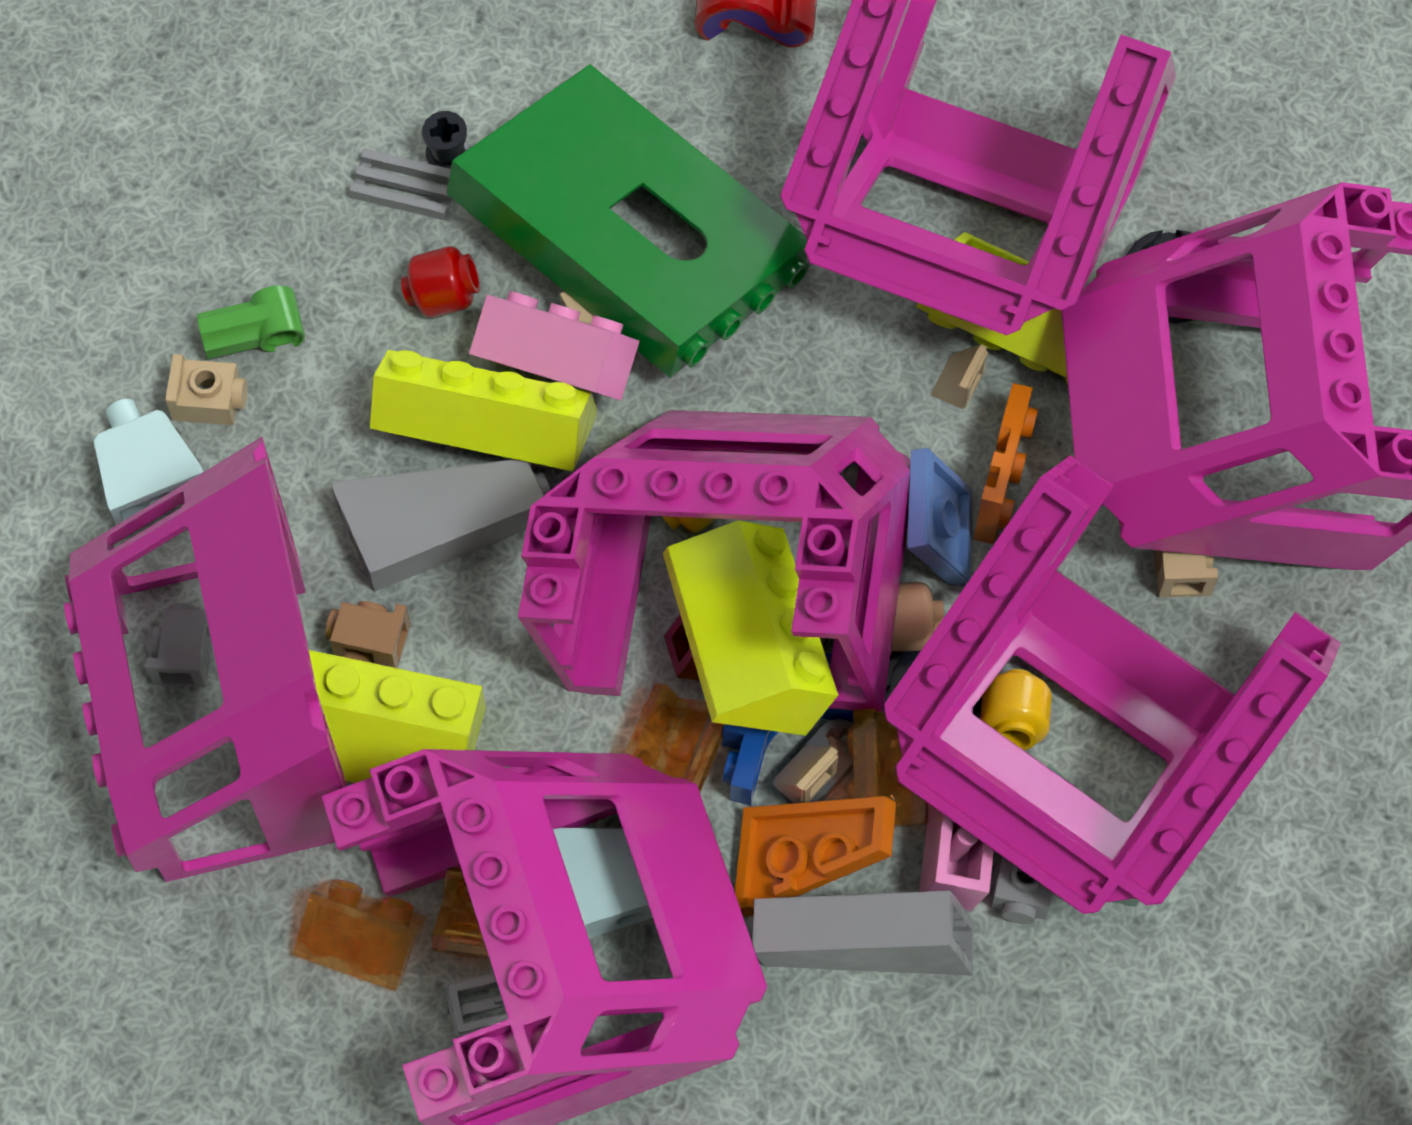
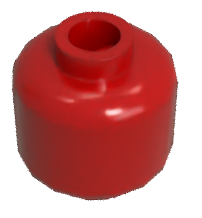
M454 246L442 247L412 257L408 264V275L401 278V288L409 306L416 305L419 311L428 318H437L465 310L472 305L474 294L480 292V280L474 260L471 255H463Z

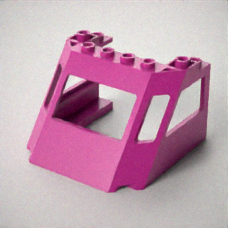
M852 0L780 195L785 208L796 214L807 238L804 250L810 263L1004 335L1020 330L1024 322L1054 308L1064 310L1076 304L1143 169L1159 126L1160 117L1176 78L1172 53L1121 34L1078 149H1074L908 89L925 44L923 38L937 0ZM863 133L867 146L846 177ZM890 166L1043 221L1048 224V228L1030 262L1027 265H1021L863 207L862 203L884 168Z
M1341 182L1106 262L1096 270V278L1082 290L1076 304L1062 310L1074 458L1115 486L1102 506H1106L1119 519L1120 537L1131 548L1347 570H1373L1412 540V512L1398 523L1375 521L1373 515L1292 507L1338 493L1412 500V430L1374 426L1356 283H1368L1372 279L1371 269L1387 253L1412 255L1411 203L1392 201L1389 188ZM1266 224L1263 228L1243 237L1230 236ZM1351 247L1361 248L1359 251L1351 252ZM1168 316L1261 328L1271 414L1268 423L1192 447L1181 448ZM1287 451L1313 476V480L1309 483L1243 502L1220 499L1203 480L1206 475Z
M668 410L593 457L530 506L521 554L527 569L518 618L568 691L593 695L621 696L651 516L802 522L795 564L799 583L791 632L793 636L834 638L830 671L838 697L829 706V709L883 712L908 528L910 459L898 452L879 432L880 426L871 417ZM851 463L859 465L855 490L839 474Z
M262 436L70 553L69 574L65 575L70 602L64 603V612L70 634H79L82 651L73 653V660L80 685L88 684L91 702L82 704L83 715L89 736L98 735L101 753L92 755V763L99 788L108 787L117 823L111 825L115 849L118 857L127 856L136 873L158 868L165 882L334 843V836L322 796L348 786L316 687L297 595L306 593L296 545ZM184 504L177 511L173 512L172 514L158 521L154 525L150 526L149 528L145 529L144 531L125 541L116 548L114 547V544L126 538L130 534L134 533L135 531L139 530L140 528L144 527L145 525L149 524L150 522L154 521L155 519L159 518L160 516L164 515L165 513L169 512L175 507ZM189 531L195 562L136 576L126 575L124 567L182 532ZM199 578L223 695V704L219 709L146 748L143 743L123 635L128 634L129 630L122 595ZM232 742L235 746L240 766L239 778L167 818L162 817L155 793L157 781L218 747ZM250 800L267 842L190 861L181 860L171 837L238 801Z
M1070 455L1039 478L884 704L887 721L897 727L902 758L896 765L899 783L1079 912L1088 914L1099 912L1106 902L1138 899L1146 906L1163 903L1326 680L1341 642L1295 611L1237 692L1234 694L1058 571L1088 528V524L1115 487L1112 483ZM1011 657H1020L1165 759L1167 762L1166 769L1130 821H1123L973 714L972 708Z
M423 749L369 769L371 778L322 796L337 849L342 851L359 844L363 852L369 850L372 853L383 892L387 897L424 886L462 871L508 1015L507 1020L453 1039L454 1046L402 1065L418 1120L423 1125H555L733 1059L740 1045L736 1035L740 1023L749 1005L761 1001L767 989V984L696 783L684 778L668 776L644 765L641 759L630 754ZM618 813L673 978L611 982L605 981L602 978L553 829L580 828ZM663 1013V1019L581 1050L598 1016Z

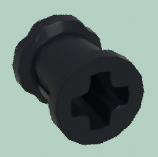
M439 111L425 120L422 126V136L427 146L426 159L428 163L451 169L452 160L470 148L466 141L467 126L464 119L451 111Z

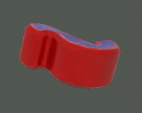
M696 0L695 30L705 40L709 41L726 30L728 25L734 21L786 47H799L813 39L817 0Z

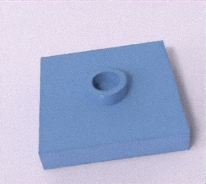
M929 448L911 450L907 548L949 585L965 586L971 578L973 490Z

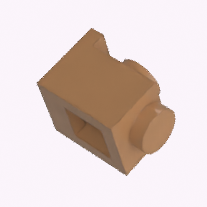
M360 601L357 605L342 602L339 610L333 608L329 614L325 638L330 640L333 653L336 656L398 668L411 625L407 606L396 604L394 613H390L385 607L374 602Z

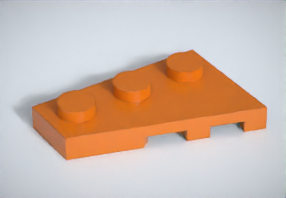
M1012 383L997 440L996 451L993 453L987 482L981 498L973 540L994 545L997 529L1004 530L1011 520L1015 500L1006 498L1009 482L1020 485L1027 454L1017 451L1021 437L1031 439L1038 413L1037 408L1029 407L1032 387Z
M886 796L743 807L735 895L743 917L754 915V899L797 897L891 857L896 802Z

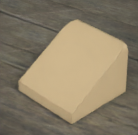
M979 344L952 354L931 395L958 408H966L985 372L989 352L987 347Z
M805 746L774 778L773 785L793 803L809 802L836 774L838 751L832 746Z

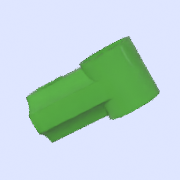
M269 286L254 293L250 298V302L197 314V321L207 359L259 347L267 352H275V347L293 343L294 347H297L305 340L294 290L288 286Z

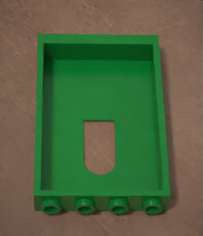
M591 64L452 160L447 195L590 313L623 324L621 334L639 340L637 351L669 378L686 365L690 368L697 365L704 358L711 345L720 338L723 341L731 338L740 328L745 318L753 312L760 314L765 311L779 291L786 286L789 288L795 287L804 278L809 269V264L806 262L807 255L804 250L807 238L801 231ZM643 186L702 234L706 241V251L703 255L693 260L674 259L655 246L612 211L611 208Z

